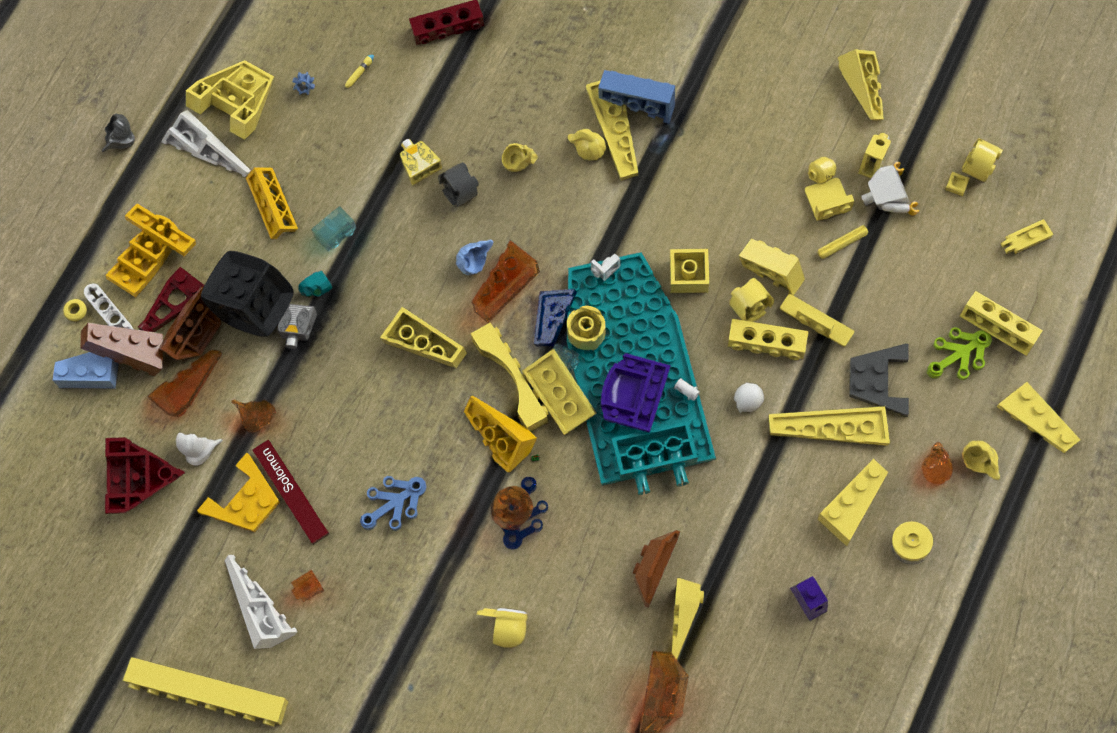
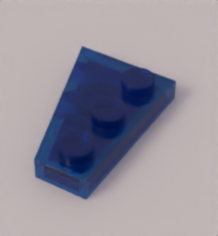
M575 289L539 292L534 345L536 347L555 345L577 294Z

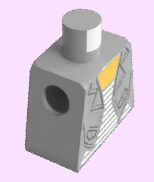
M289 304L278 323V332L281 338L287 339L285 345L287 348L296 349L298 340H308L317 316L314 306Z

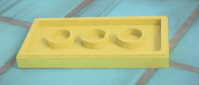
M552 349L522 370L564 435L597 414L555 349Z

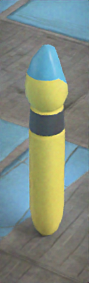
M369 55L364 59L363 63L347 80L346 88L351 87L366 68L371 65L374 55Z

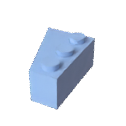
M88 352L55 362L53 381L59 388L116 389L118 363L106 356L101 357Z

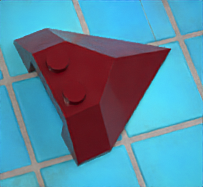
M126 437L105 438V457L107 461L105 514H125L186 473L145 448L139 447Z

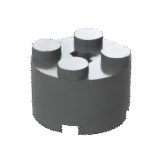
M465 163L457 164L438 175L439 184L443 183L445 187L442 191L452 205L457 204L456 207H459L477 196L476 187L479 186V183L474 176L471 177Z

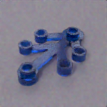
M525 477L521 481L523 491L517 510L510 500L509 492L501 491L498 496L499 501L504 504L514 521L512 529L505 520L503 510H495L493 518L499 523L505 533L503 536L505 547L511 550L518 549L522 545L523 538L534 532H540L543 529V522L540 519H534L531 522V526L520 531L521 524L540 513L544 514L548 511L547 502L541 500L537 503L536 507L525 512L530 494L535 492L537 488L536 480L533 477ZM527 481L532 482V485L530 487H527L525 485ZM507 495L508 499L502 500L501 496ZM541 504L546 506L544 510L539 509ZM497 513L503 514L502 518L500 519L496 518L495 516ZM535 523L541 524L540 528H534L533 525ZM514 536L517 539L515 542H510L509 538Z

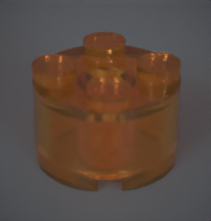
M509 486L500 490L491 504L492 520L498 526L507 530H517L522 527L533 511V502L528 492L518 486ZM510 505L514 506L513 511L509 510Z

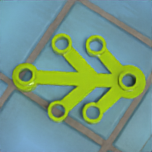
M957 327L950 330V339H962L971 341L970 343L962 345L946 342L942 337L935 339L933 346L936 350L945 349L955 352L940 362L929 364L927 374L933 379L941 377L946 367L961 358L957 377L960 380H966L970 374L968 370L970 352L976 349V358L972 366L975 370H982L985 366V360L983 359L984 350L992 342L991 335L984 330H979L972 334L961 332ZM952 332H957L958 336H954ZM979 337H984L985 341H981ZM936 342H942L943 346H938ZM975 362H981L982 366H977ZM933 367H938L939 371H934ZM960 372H965L966 376H962Z

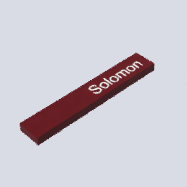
M269 439L252 449L311 543L314 545L328 536L329 532Z

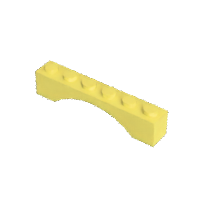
M489 323L471 333L472 341L481 356L490 358L500 364L514 380L519 394L518 418L522 425L531 432L548 423V410L545 405L541 406L538 402L539 396L535 390L530 389L529 381L519 370L521 368L516 358L512 359L509 354L511 350L508 344L501 341L502 335L497 327L494 328Z

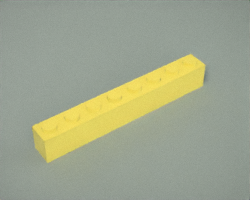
M133 657L129 661L123 679L124 682L129 684L128 688L140 691V688L148 689L147 693L159 696V693L167 695L166 698L178 701L181 698L186 700L185 703L197 706L198 703L204 704V708L216 711L219 708L224 710V714L236 716V713L244 715L243 719L255 722V719L263 720L262 724L274 727L275 724H282L288 701L283 697Z

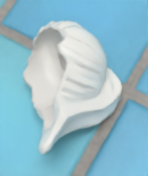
M178 433L176 446L186 456L189 464L198 466L208 459L214 447L223 440H210L206 437L197 438L195 434L184 435L183 433Z

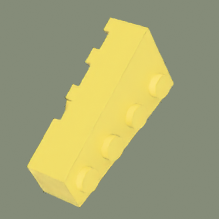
M873 459L820 513L817 520L842 543L848 546L884 482L888 471Z

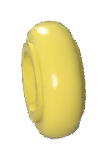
M79 299L68 301L63 309L64 316L70 321L81 320L87 312L85 303ZM73 307H80L76 314L70 313Z

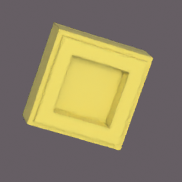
M952 172L945 190L963 196L970 178Z

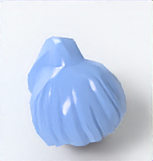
M493 240L469 243L458 251L456 265L463 274L474 275L482 271L487 252L494 243Z

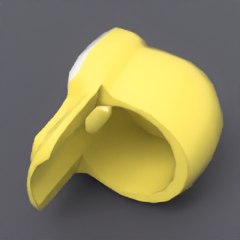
M484 608L477 611V615L496 617L493 644L504 648H514L524 641L528 618L526 612L505 608L497 610Z

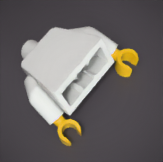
M895 162L894 166L881 167L875 172L868 182L871 192L861 196L865 206L875 202L880 210L896 213L908 212L912 216L920 211L912 208L918 206L917 202H912L910 205L907 204L910 201L900 179V175L904 171V168L898 169L901 165L900 162Z

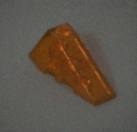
M219 350L208 351L192 362V368L176 373V379L170 383L166 380L147 397L169 416L180 417L184 415L220 359L222 352Z

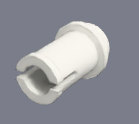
M682 378L677 381L674 387L675 390L687 396L688 400L694 401L700 393L697 390L698 387L691 386Z

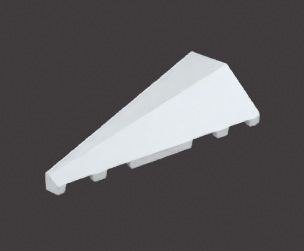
M188 110L180 113L173 127L168 129L161 141L164 144L175 146L178 150L190 152L193 156L209 163L226 167V170L238 172L243 177H246L251 171Z
M228 555L225 563L254 649L271 648L294 636L297 633L296 628H291L287 624L285 615H280L273 607L274 602L256 581L252 582L246 575L248 571L245 568L241 569L234 561L236 557Z

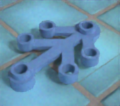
M386 476L383 479L385 488L392 489L396 487L405 490L398 494L378 491L375 487L369 488L367 496L370 500L380 499L388 500V502L372 514L365 513L360 519L362 527L366 530L374 529L377 525V520L394 508L393 518L389 521V526L394 531L399 530L402 526L401 515L404 500L410 496V506L406 508L405 514L407 518L415 519L418 515L417 504L419 496L426 491L425 481L420 477H413L409 481L394 480L392 476ZM387 480L393 481L391 485H386ZM418 483L420 484V487L418 489H414L413 485ZM372 491L377 492V494L374 497L370 496V493ZM414 510L415 514L410 516L408 512ZM371 518L372 520L370 523H365V519ZM397 521L399 522V525L397 527H393L392 523Z

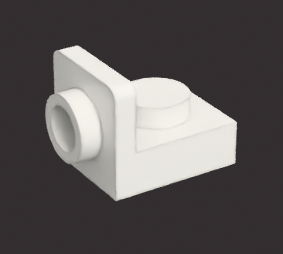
M616 254L607 257L602 262V266L594 259L591 261V272L597 278L601 277L604 281L620 267V258Z

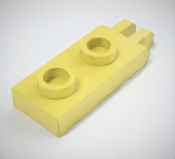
M1043 219L1006 236V240L1001 243V246L1006 247L1010 245L1004 250L1006 254L1012 251L1017 254L1052 238L1054 234Z

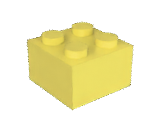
M670 249V293H708V249Z

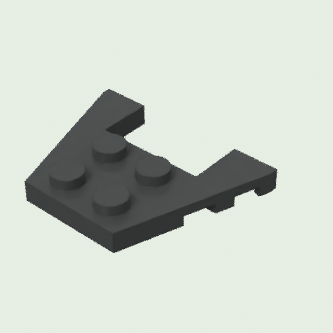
M902 344L850 358L849 397L871 405L885 406L887 411H894L901 414V416L908 417L909 398L888 397V362H908L909 344Z

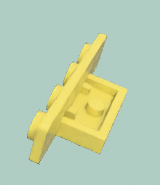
M791 294L787 295L780 306V310L843 347H846L854 334V330Z

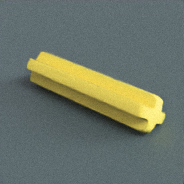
M864 225L854 229L818 249V255L821 259H825L865 237L868 234V229Z

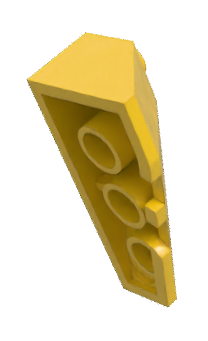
M470 396L464 410L465 415L474 429L478 430L484 438L482 442L491 449L495 462L506 472H511L530 454L537 437L523 425L478 398Z

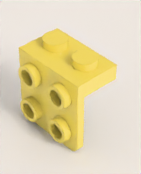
M833 178L825 183H817L805 188V194L816 221L828 219L852 210L854 198L852 194L846 195L839 178Z

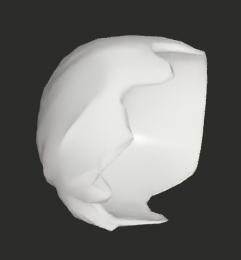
M745 383L735 392L734 401L737 402V408L740 413L753 412L764 402V394L757 384Z

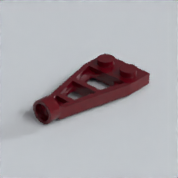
M179 267L167 280L146 318L137 328L141 331L156 332L175 319L201 287H204V284L182 267ZM175 289H178L186 296V299L178 305H172L168 302L171 292ZM162 305H165L171 312L160 319L156 316V312Z

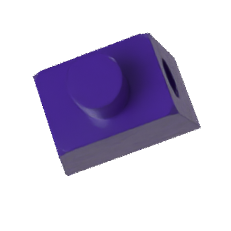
M813 576L790 588L809 621L827 612L828 600Z

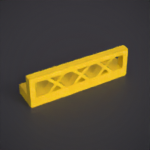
M254 167L246 177V180L270 238L277 239L283 232H296L298 227L273 168ZM263 174H268L271 181L265 178ZM269 188L273 189L277 196L271 193ZM276 203L283 208V211L277 208ZM282 218L285 219L290 226H285Z

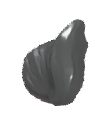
M113 114L110 122L105 127V132L107 133L105 136L106 145L103 147L102 152L108 149L129 148L135 142V136L131 131L128 119L122 114Z

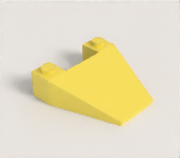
M244 60L196 81L186 90V107L201 115L211 105L230 115V132L245 140L256 130L274 76Z

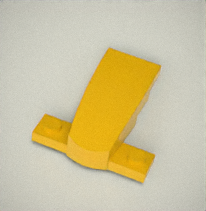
M136 204L125 215V219L142 231L129 241L130 246L117 258L118 263L106 274L107 280L135 298L156 275L172 250L185 256L196 245V240L180 231L169 218L155 215L139 204Z

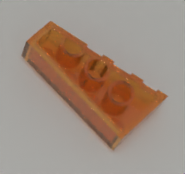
M511 240L507 244L505 252L499 257L495 268H492L488 279L482 284L471 302L475 313L487 323L540 273L538 262Z

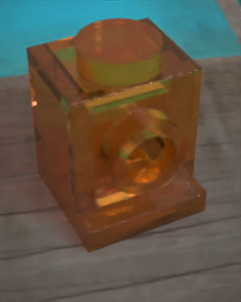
M312 570L291 582L294 587L291 590L297 600L301 599L303 602L325 591ZM310 586V589L304 592V588Z

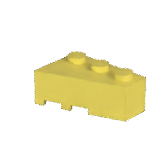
M750 239L739 255L741 263L745 268L762 278L764 276L769 277L774 281L773 285L776 287L782 285L789 290L788 294L793 296L805 280L799 259L795 255H788L779 248L767 246L763 241Z

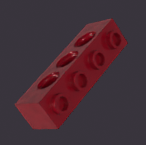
M471 0L409 18V23L416 45H424L430 41L444 39L447 36L459 35L468 30L479 29L484 26V19L478 0Z

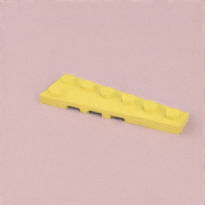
M600 81L587 84V93L620 180L638 176L626 105L619 106L600 99L598 93Z
M885 406L768 415L770 435L885 446L890 444Z

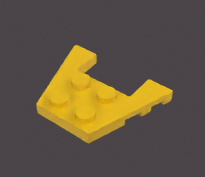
M246 453L235 465L250 478L224 509L208 497L197 511L201 515H206L255 533L278 506L280 501L251 456Z

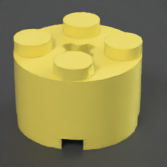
M978 138L973 145L975 148L969 152L963 164L962 172L985 182L988 176L993 173L996 166L994 163L996 159H999L1003 150Z
M752 278L747 284L741 288L737 287L731 292L732 298L729 304L741 320L754 322L766 314L765 309L768 306L772 307L774 299L756 278Z
M582 306L572 311L568 316L567 335L569 342L578 349H597L605 338V319L598 309L592 306Z

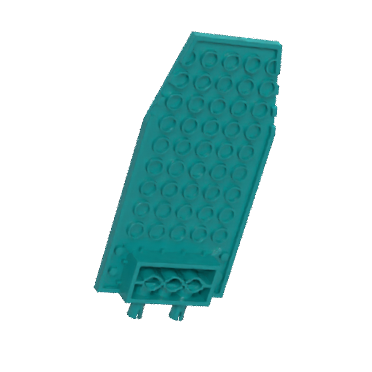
M640 252L619 257L620 267L605 281L601 277L597 278L591 272V263L568 268L567 319L572 311L582 306H592L598 309L604 317L606 333L603 342L595 350L576 348L569 342L568 335L567 346L576 383L597 413L588 419L586 424L601 486L635 479L638 495H643L644 491L645 494L651 492L646 476L673 470L676 485L678 487L682 486L683 482V486L689 484L685 467L714 461L716 456L700 396L698 395L694 401L688 400L687 396L674 389L675 384L680 378L693 387H697L678 315L661 289L660 283L653 275V271L644 255ZM626 353L671 365L650 433L608 422L603 418L601 394L604 381L612 366L623 360L624 358L622 357Z

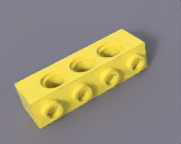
M977 291L974 292L960 314V317L1026 356L1043 331Z
M732 319L728 347L734 350L745 349L756 354L763 352L769 353L774 357L787 356L792 360L803 359L805 355L808 331ZM750 335L753 337V339L746 340L744 336ZM769 338L772 340V342L765 343L763 339ZM788 341L791 346H784L782 342Z

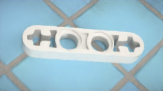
M89 284L85 287V297L109 326H123L124 328L133 329L131 324L97 284ZM92 290H94L98 295L99 298L97 300L90 293ZM108 302L109 307L106 310H100L101 303ZM112 316H120L117 323L113 324L110 322Z

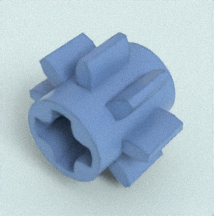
M298 72V78L294 77L292 81L296 83L293 90L297 89L299 95L302 93L309 95L310 89L315 87L312 83L314 77H310L308 72L306 74Z

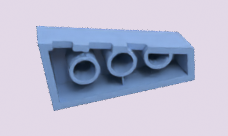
M604 70L598 87L600 99L619 106L625 104L632 111L637 112L641 110L647 112L651 118L655 119V116L664 119L663 122L670 123L675 107V85L643 79L634 75H625L616 71Z

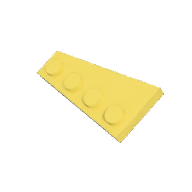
M1028 382L997 405L999 409L1005 410L1016 421L1019 420L1028 426L1029 430L1041 435L1045 441L1063 453H1066L1080 441L1078 436Z

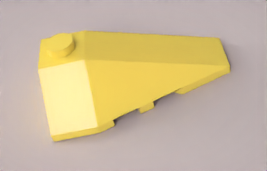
M855 49L839 56V69L870 120H883L882 99L878 94V90L881 89V83L877 81L880 68L875 51Z
M677 578L671 667L676 665L699 609V603H703L704 591H700V584Z

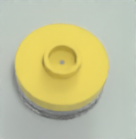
M905 522L899 525L894 531L891 541L893 554L898 560L906 564H919L925 561L930 555L933 546L931 532L926 526L918 522Z

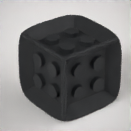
M228 251L219 260L206 281L201 298L204 304L220 320L231 327L252 335L268 337L286 312L292 300L294 290L282 273L265 260L238 251Z

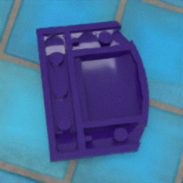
M626 353L622 357L624 358L623 360L612 366L604 381L601 394L603 418L608 422L650 433L671 365Z

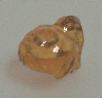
M231 400L239 411L243 426L249 432L259 431L261 427L269 424L276 414L275 407L266 400L261 402L250 401L247 403Z
M940 442L935 443L931 448L930 454L924 459L921 468L928 482L940 485L952 477L953 464L949 458V452L944 449Z

